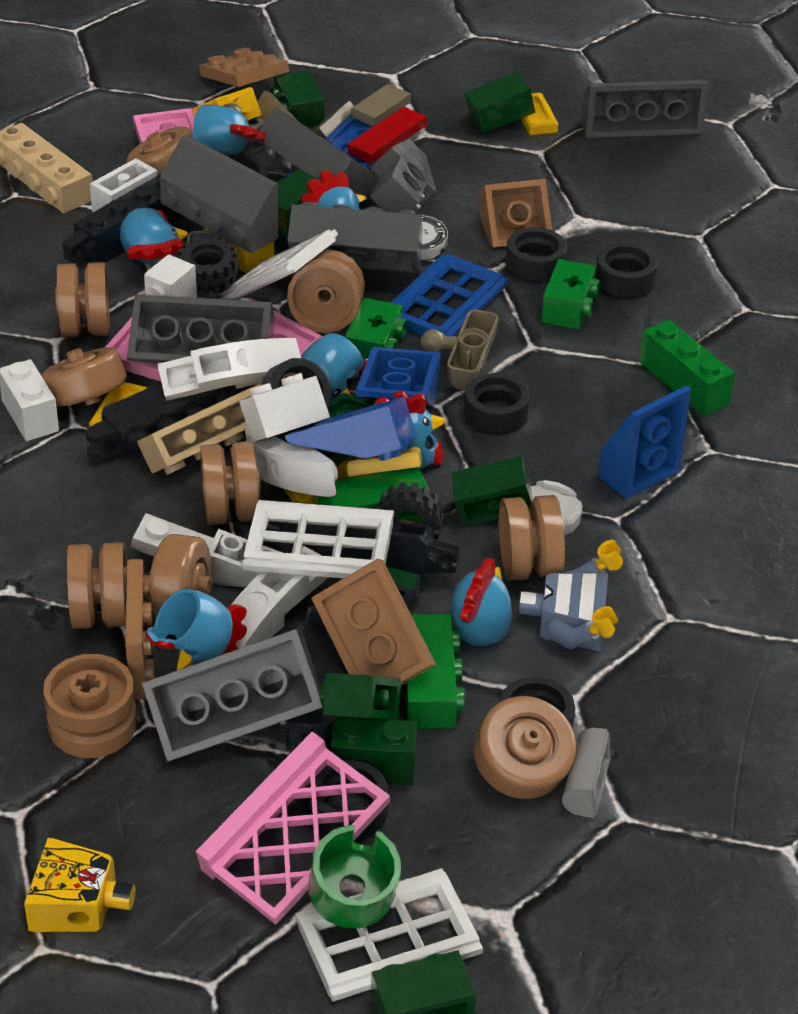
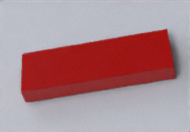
M403 106L348 143V153L368 163H373L392 146L405 141L427 126V116Z

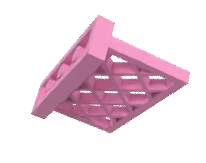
M311 732L196 850L201 871L213 880L217 877L276 925L309 890L311 869L309 871L291 872L290 854L315 852L320 842L319 824L344 822V826H347L349 821H355L352 824L355 825L354 841L390 803V795L329 751L325 746V741ZM326 765H329L340 774L341 785L316 787V776ZM346 779L353 784H346ZM311 782V787L305 788ZM366 793L374 801L366 810L348 811L347 794ZM342 795L343 812L318 814L317 797ZM312 797L313 815L288 817L287 806L294 799ZM313 825L314 842L289 844L288 827ZM283 827L284 845L259 847L258 836L265 829ZM284 855L285 873L260 875L259 857ZM254 858L255 876L236 878L227 871L236 859ZM291 882H298V883L292 888ZM286 883V895L275 907H272L261 898V885ZM248 886H255V892L248 888Z

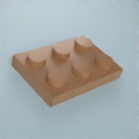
M250 48L237 49L233 51L234 55L229 57L224 55L213 56L208 59V63L199 65L202 77L237 87L290 72L287 60L276 58L275 54L264 55L262 51L253 52L250 51Z
M377 558L311 598L349 674L400 678L401 685L436 666L382 559Z
M143 559L127 560L125 645L127 666L134 680V700L147 699L142 683L154 679V659H147V655L155 654V645L146 638L145 633L148 626L155 625V621L152 617V603H147L146 599L148 598L150 575H144Z

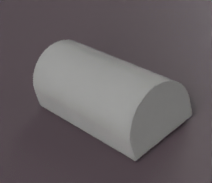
M588 728L579 734L576 744L575 761L569 771L562 797L564 807L574 815L589 818L597 816L611 760L610 736L607 729Z

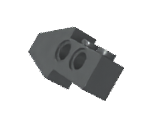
M410 139L392 146L371 167L379 176V179L370 198L385 212L397 213L399 210H411L416 213L421 205L436 192L427 156Z

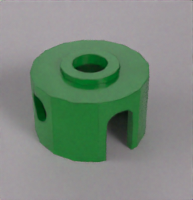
M347 825L332 830L320 840L312 859L309 876V896L314 908L326 921L342 928L360 929L377 923L389 912L395 899L396 889L401 876V859L395 845L382 832H376L373 846H365L353 842L355 825ZM355 878L363 884L364 893L357 898H348L341 893L340 883L345 879Z

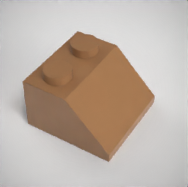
M545 179L484 185L477 192L481 224L492 248L507 247L508 238L512 233L520 229L537 227L552 230Z

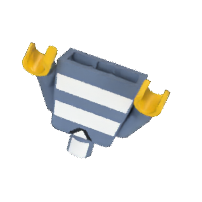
M607 540L599 546L597 553L600 559L592 558L579 568L565 573H549L546 575L544 594L521 591L519 614L541 617L540 636L543 639L555 641L570 650L581 647L601 651L602 637L610 638L614 634L615 627L613 624L618 622V618L610 606H606L608 573H605V568L607 567L609 570L615 571L621 568L623 564V558L620 555L621 548L615 540Z

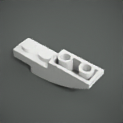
M271 338L233 342L190 351L191 356L157 365L166 401L231 385H236V389L259 384L270 368L290 358H301L296 338ZM288 373V374L284 375L282 378L288 377V376H292V375H296V374H295V373Z
M244 426L246 442L252 441L248 427ZM276 435L253 442L260 480L298 493L326 497L336 495L335 481L338 479L336 466L332 460L316 449L287 443Z
M145 513L131 543L132 549L154 556L160 542L170 534L201 537L205 540L210 550L213 584L247 587L260 573L258 571H245L242 568L247 539L218 529L215 537L212 538ZM264 545L261 547V551L280 552Z
M305 546L300 551V554L321 556ZM260 572L231 604L242 605L247 610L245 618L241 621L247 627V633L243 639L236 641L235 645L241 649L271 638L284 627V615L329 577Z

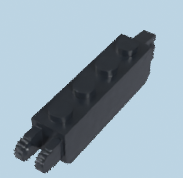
M161 174L73 223L74 234L62 243L64 259L75 263L89 257L96 262L107 263L126 252L120 239V227L125 217L135 209L146 207L162 210L171 225L184 218L183 215L161 204Z
M161 382L104 407L101 413L102 421L87 428L86 439L91 444L87 447V457L91 461L100 462L105 458L108 459L118 454L122 459H125L141 451L137 443L138 440L256 386V384L236 389V385H231L166 401Z
M393 519L385 565L420 575V580H425L428 573H455L459 563V547L434 540V530L428 523ZM268 521L266 531L296 533L298 523ZM307 524L305 534L336 536L338 526ZM346 527L344 537L375 539L377 530ZM263 541L262 545L283 553H292L294 543ZM302 544V547L305 546L321 556L332 557L333 547ZM342 547L340 557L371 560L373 550Z
M308 606L306 621L299 622L297 629L303 632L316 670L319 688L321 689L323 682L326 681V673H349L327 629L309 622V611L313 607ZM323 707L280 722L279 732L286 733V750H290L291 754L313 732L325 741L326 748L331 751L335 716L323 715Z

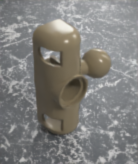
M471 310L467 313L458 336H445L436 329L427 330L422 335L420 346L423 351L442 353L444 349L452 350L447 362V379L456 389L465 390L470 381L478 377L481 371L487 367V356L498 330V315L493 312Z

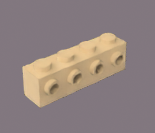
M23 123L8 126L0 131V165L15 178L26 184L30 190L35 191L63 214L91 202V173Z
M250 389L138 440L137 443L152 474L164 469L168 475L186 466L183 459L193 454L196 461L199 460L200 445L217 444L223 441L225 446H228L245 438L242 431L245 430L244 426H247L239 401L251 397Z

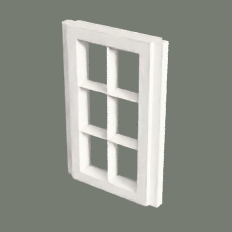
M328 229L261 262L233 285L229 286L227 290L221 292L222 296L219 299L237 300L296 272L335 242L336 239L334 237L338 235L335 229L331 231Z
M259 500L247 540L242 568L245 571L345 578L377 558L382 559L386 563L394 511ZM268 521L298 523L296 533L266 531ZM307 524L338 526L336 536L305 534ZM346 527L377 530L375 539L344 536ZM263 541L294 543L292 553L261 551ZM302 544L333 547L332 557L300 554ZM342 547L373 550L371 560L340 557Z
M443 869L399 881L396 896L390 909H397L403 924L371 934L368 933L366 927L357 929L360 937L327 948L319 931L337 925L326 921L315 908L295 913L300 933L332 1002L371 990V972L380 970L390 964H404L424 959L431 954H445L459 950L462 960L483 954L480 938ZM363 893L348 898H357L360 897ZM438 895L445 910L412 921L405 905ZM450 919L458 936L425 946L417 930ZM405 933L409 934L416 949L381 960L374 943ZM365 946L372 963L338 974L331 957Z

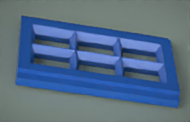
M442 254L391 303L403 305L402 319L407 320V331L422 336L427 330L436 329L445 336H457L467 313L471 310L482 311L508 285V279L504 278L503 274L453 255ZM449 271L463 275L455 284L441 280ZM470 278L484 283L476 292L462 288ZM432 287L446 292L437 301L423 297ZM453 295L467 300L458 310L444 305ZM414 304L428 309L419 319L406 314ZM435 312L449 317L440 327L426 322Z

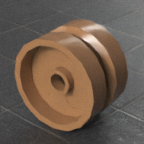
M327 249L323 250L294 273L289 283L287 302L291 314L300 325L314 332L331 333L340 331L352 322L362 302L365 288L362 270L352 258L344 253Z
M75 263L58 264L55 297L62 338L80 337L83 331V316H87L88 331L93 337L110 336L106 263H88L85 267V284H81L80 272Z
M253 442L233 443L230 448V466H226L224 451L219 444L200 445L202 486L207 525L226 524L229 519V501L232 500L234 501L235 515L240 523L252 522L256 505L261 497L259 468L255 461Z
M555 495L535 496L530 504V509H528L527 504L521 497L502 498L498 511L500 557L506 580H527L533 566L541 579H546V575L549 573H563L565 538L563 519L557 497Z
M124 542L103 543L100 548L98 568H95L94 552L89 544L68 545L67 586L72 629L93 628L97 621V604H101L103 622L107 627L126 626L127 565Z
M82 654L68 658L55 666L45 679L43 696L47 711L48 732L54 745L66 754L80 758H99L115 753L129 743L136 732L137 712L134 701V680L127 666L116 658L106 655Z

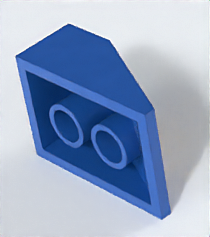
M372 347L356 388V396L366 399L378 400L379 398H387L392 400L394 399L395 392L404 391L410 398L416 394H423L426 397V405L435 404L439 392L441 352Z
M684 386L630 413L601 448L598 477L625 499L680 472L691 389L688 386Z
M402 396L302 426L285 437L287 443L362 458L379 456L380 461L400 456L401 452L408 450V444L416 439L417 435L405 397Z

